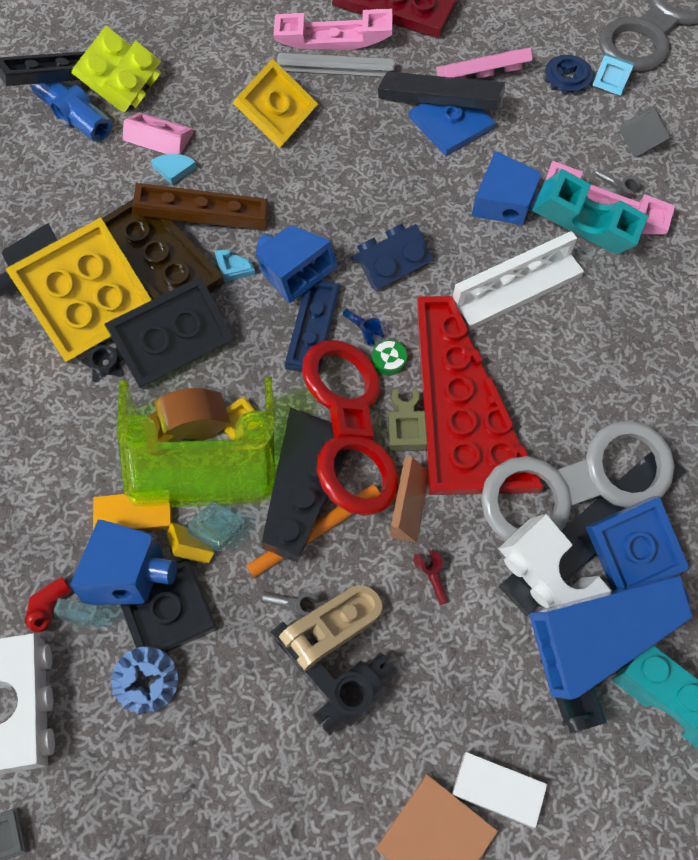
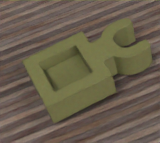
M412 388L411 400L404 402L398 397V389H393L391 405L396 412H388L389 451L426 450L425 411H414L419 401L418 390Z

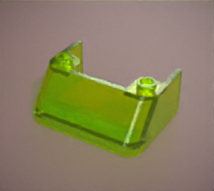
M264 377L266 411H250L240 416L235 425V440L157 442L158 434L155 423L147 416L135 415L136 407L127 380L119 381L117 440L123 491L127 500L136 506L170 505L171 507L251 504L268 500L272 495L275 481L272 377Z

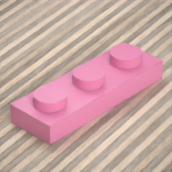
M524 48L436 67L437 76L466 79L467 74L476 73L477 78L495 75V68L504 67V72L522 69L523 62L532 61L531 48Z

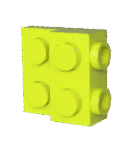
M106 25L74 66L71 73L119 111L126 112L130 105L136 108L146 95V92L142 90L143 86L147 84L151 87L161 74L157 69L161 60L136 40L131 46Z

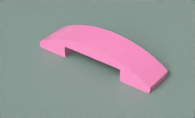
M392 9L363 10V20L306 22L304 13L275 14L273 36L275 41L299 49H359L376 44L392 35L393 11Z
M552 161L545 181L561 169L580 179L583 172ZM594 185L590 186L587 194L589 199L597 203L610 205L621 200L647 214L648 218L641 234H666L669 230L675 205L645 194L640 202Z

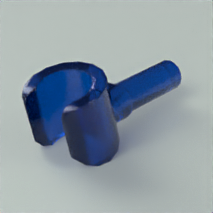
M349 309L343 311V316L361 329L365 344L375 345L373 335L385 337L378 318L365 320Z

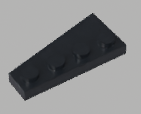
M291 407L264 528L262 549L298 563L329 498L322 489L317 475V456L325 442L332 439L334 434L332 423ZM351 450L340 451L334 458V471L337 479Z

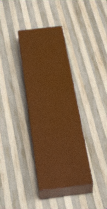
M136 183L132 215L265 230L268 199Z

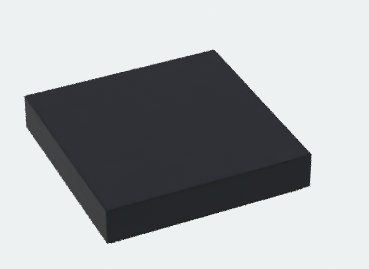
M184 558L176 562L177 573L172 584L154 582L148 600L143 604H120L136 648L154 647L167 653L218 630L190 559Z

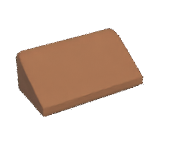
M410 456L404 459L390 536L391 538L417 542L428 486V472Z

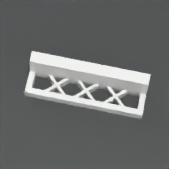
M570 231L455 284L453 300L468 331L581 278L584 271L571 255L577 240L575 234Z

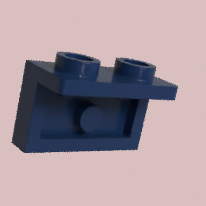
M403 223L385 232L387 239L377 243L374 237L357 246L359 253L351 256L353 262L359 261L374 291L433 261L417 224L405 229Z

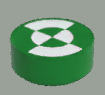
M384 340L374 347L372 363L375 365L377 372L392 376L400 373L405 368L407 352L401 343L394 340Z

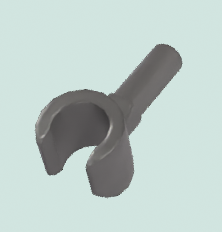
M600 169L595 173L596 177L616 189V194L630 198L640 187L639 181L632 176H626L621 181Z
M264 592L262 598L263 602L294 610L299 618H303L311 613L301 609V601L318 602V598L312 593H303L297 599Z

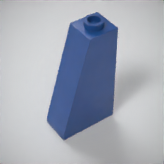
M680 576L657 578L529 613L551 697L569 700L580 697L692 618L689 607V595L682 584Z

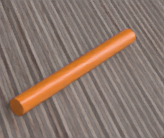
M372 484L355 496L368 499L377 497L380 492ZM338 506L320 517L307 544L352 516L353 513H349ZM267 551L248 563L246 567L252 577L255 578L285 558Z

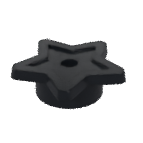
M101 342L98 347L94 348L89 357L82 359L83 364L92 368L93 382H98L106 375L123 376L120 362L123 360L118 350L106 345L105 342ZM108 360L109 363L107 365H103L102 361Z

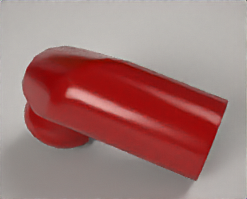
M63 576L57 578L29 598L25 624L30 631L35 633L45 631L51 625L55 603L72 592Z

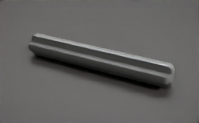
M280 52L277 57V63L286 72L384 77L386 72H394L395 61L392 58Z

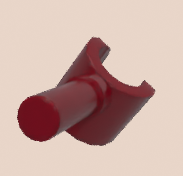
M428 549L431 563L428 567H425L423 558L415 554L413 558L414 565L417 569L428 575L439 605L448 603L449 601L439 574L443 565L441 556L435 551Z

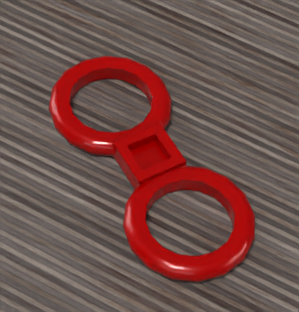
M339 340L321 341L310 347L303 358L302 375L307 389L317 402L330 410L334 434L332 439L325 442L317 456V475L322 489L332 502L345 511L362 516L379 514L393 504L399 489V474L392 457L383 446L372 439L374 433L369 409L374 406L380 395V377L375 365L368 356L354 345ZM326 356H337L355 365L365 383L364 394L359 398L348 399L338 396L329 390L321 380L318 372L319 360ZM343 450H355L362 452L373 460L382 476V490L377 497L365 499L354 496L344 489L337 480L334 471V458L337 453Z

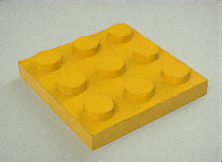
M101 217L6 268L7 273L65 363L111 337L104 326L105 323L151 301V298Z

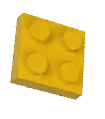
M273 58L233 102L279 148L318 105Z

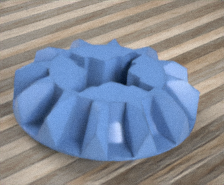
M138 647L125 653L117 661L110 677L113 688L112 695L116 696L121 703L122 709H129L138 715L146 711L158 712L170 703L178 686V672L173 660L165 652L154 647ZM139 669L143 671L145 676L160 674L151 683L149 694L145 692L142 686L137 688L135 686L129 687L138 678Z

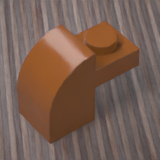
M205 388L180 389L161 396L154 401L156 411L141 422L150 454L156 455L167 452L184 438L202 441L210 439L231 424L221 392Z

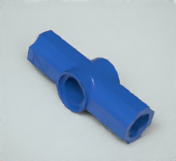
M64 81L30 85L33 93L51 107L55 116L58 119L62 118L68 123L67 127L73 125L92 141L101 142L109 136L113 128L111 119L91 103L87 94L79 86L74 85L70 87Z

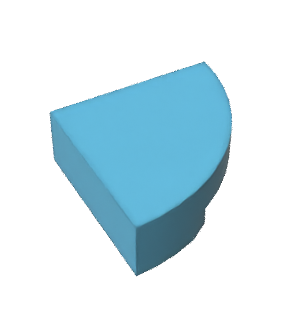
M180 154L161 155L151 160L152 167L171 185H174L197 169L196 162L193 159Z
M229 250L214 251L220 273L224 277V282L255 275V269L247 258L232 254V251Z

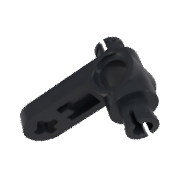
M282 621L269 632L280 648L327 701L312 716L319 725L328 717L330 718L322 725L323 730L329 736L343 722L351 727L358 719L363 717L387 693V689L383 684L398 673L391 662L383 669H380L387 663L386 660L388 659L381 652L368 665L359 661L336 680L320 662L304 671L297 662L299 656L291 646L286 647L279 638L280 634L288 626ZM348 686L358 687L363 692V702L356 707L346 706L340 699L342 690Z

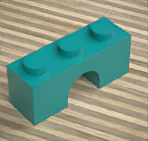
M564 169L559 170L543 183L532 210L533 212L615 254H620L637 246L648 218L647 214L621 200L614 204L606 205L589 199L587 194L591 184Z
M652 645L622 666L612 681L644 707H656L674 718L684 729L681 736L698 749V679Z

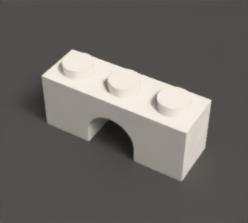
M547 514L530 518L498 548L506 557L504 562L509 570L516 576L523 577L532 588L530 590L532 597L545 608L611 591L599 576L580 578L572 587L562 580L559 573V562L562 555L572 544Z
M34 633L0 639V688L14 687L18 696V703L14 714L7 721L0 724V775L48 767V755H53L55 749L53 730L51 728L47 729V712L52 711L54 703L52 688L50 685L46 686V669H51L52 652L50 645L45 644V640Z

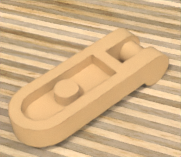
M356 585L287 627L280 634L279 638L286 647L291 646L299 656L297 662L306 671L317 664L322 658L370 627L381 614L383 608L382 601L373 589L363 585ZM309 632H311L318 641V643H316L313 646L304 636Z

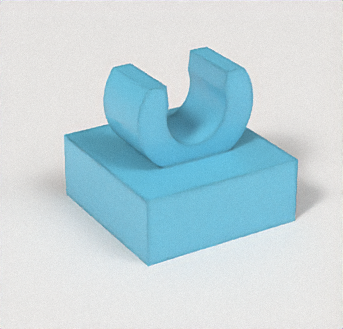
M606 53L593 86L621 96L635 63Z

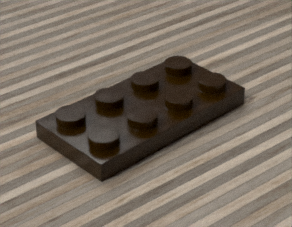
M133 199L102 218L151 300L200 276L209 293L225 284L223 275L170 219L132 215Z

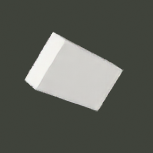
M465 752L452 795L529 827L536 828L547 784Z

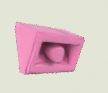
M140 112L124 120L123 124L124 141L165 154L181 155L194 133L192 128Z

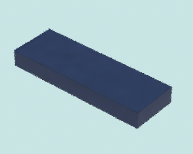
M320 280L303 293L284 365L286 370L302 372L303 358L310 347L321 341L328 340L340 292V283ZM323 358L319 360V365H318V372H319V374H320V370H321Z

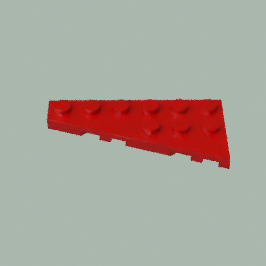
M452 296L417 297L416 305L423 411H425L427 435L426 458L429 495L482 494L485 480L496 466L510 458L528 456L524 446H520L512 429L513 423L491 377L487 376L481 364L482 358L478 350L474 349L469 339L468 329ZM527 472L515 473L505 479L500 486L499 494L541 493L543 486L539 477H535L534 474Z

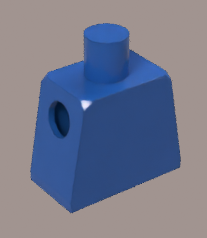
M495 151L476 194L471 216L523 225L528 211L533 210L540 193L536 191L541 177L540 172Z
M288 226L276 236L268 233L263 234L257 242L258 249L255 254L263 275L288 303L294 301L338 267L330 240L295 226Z
M98 519L70 586L85 605L143 604L148 600L154 582L172 584L174 582L177 564L175 560L163 559V553L155 537L151 534Z

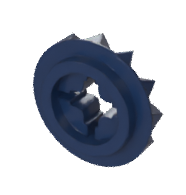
M559 55L552 58L547 63L544 71L545 82L551 83V90L561 89L562 95L566 91H570L574 96L579 90L586 91L593 78L591 66L584 59L574 55ZM563 73H564L565 75H569L570 73H571V74L574 73V76H573V78L570 77V76L567 77V78H564V77H563Z

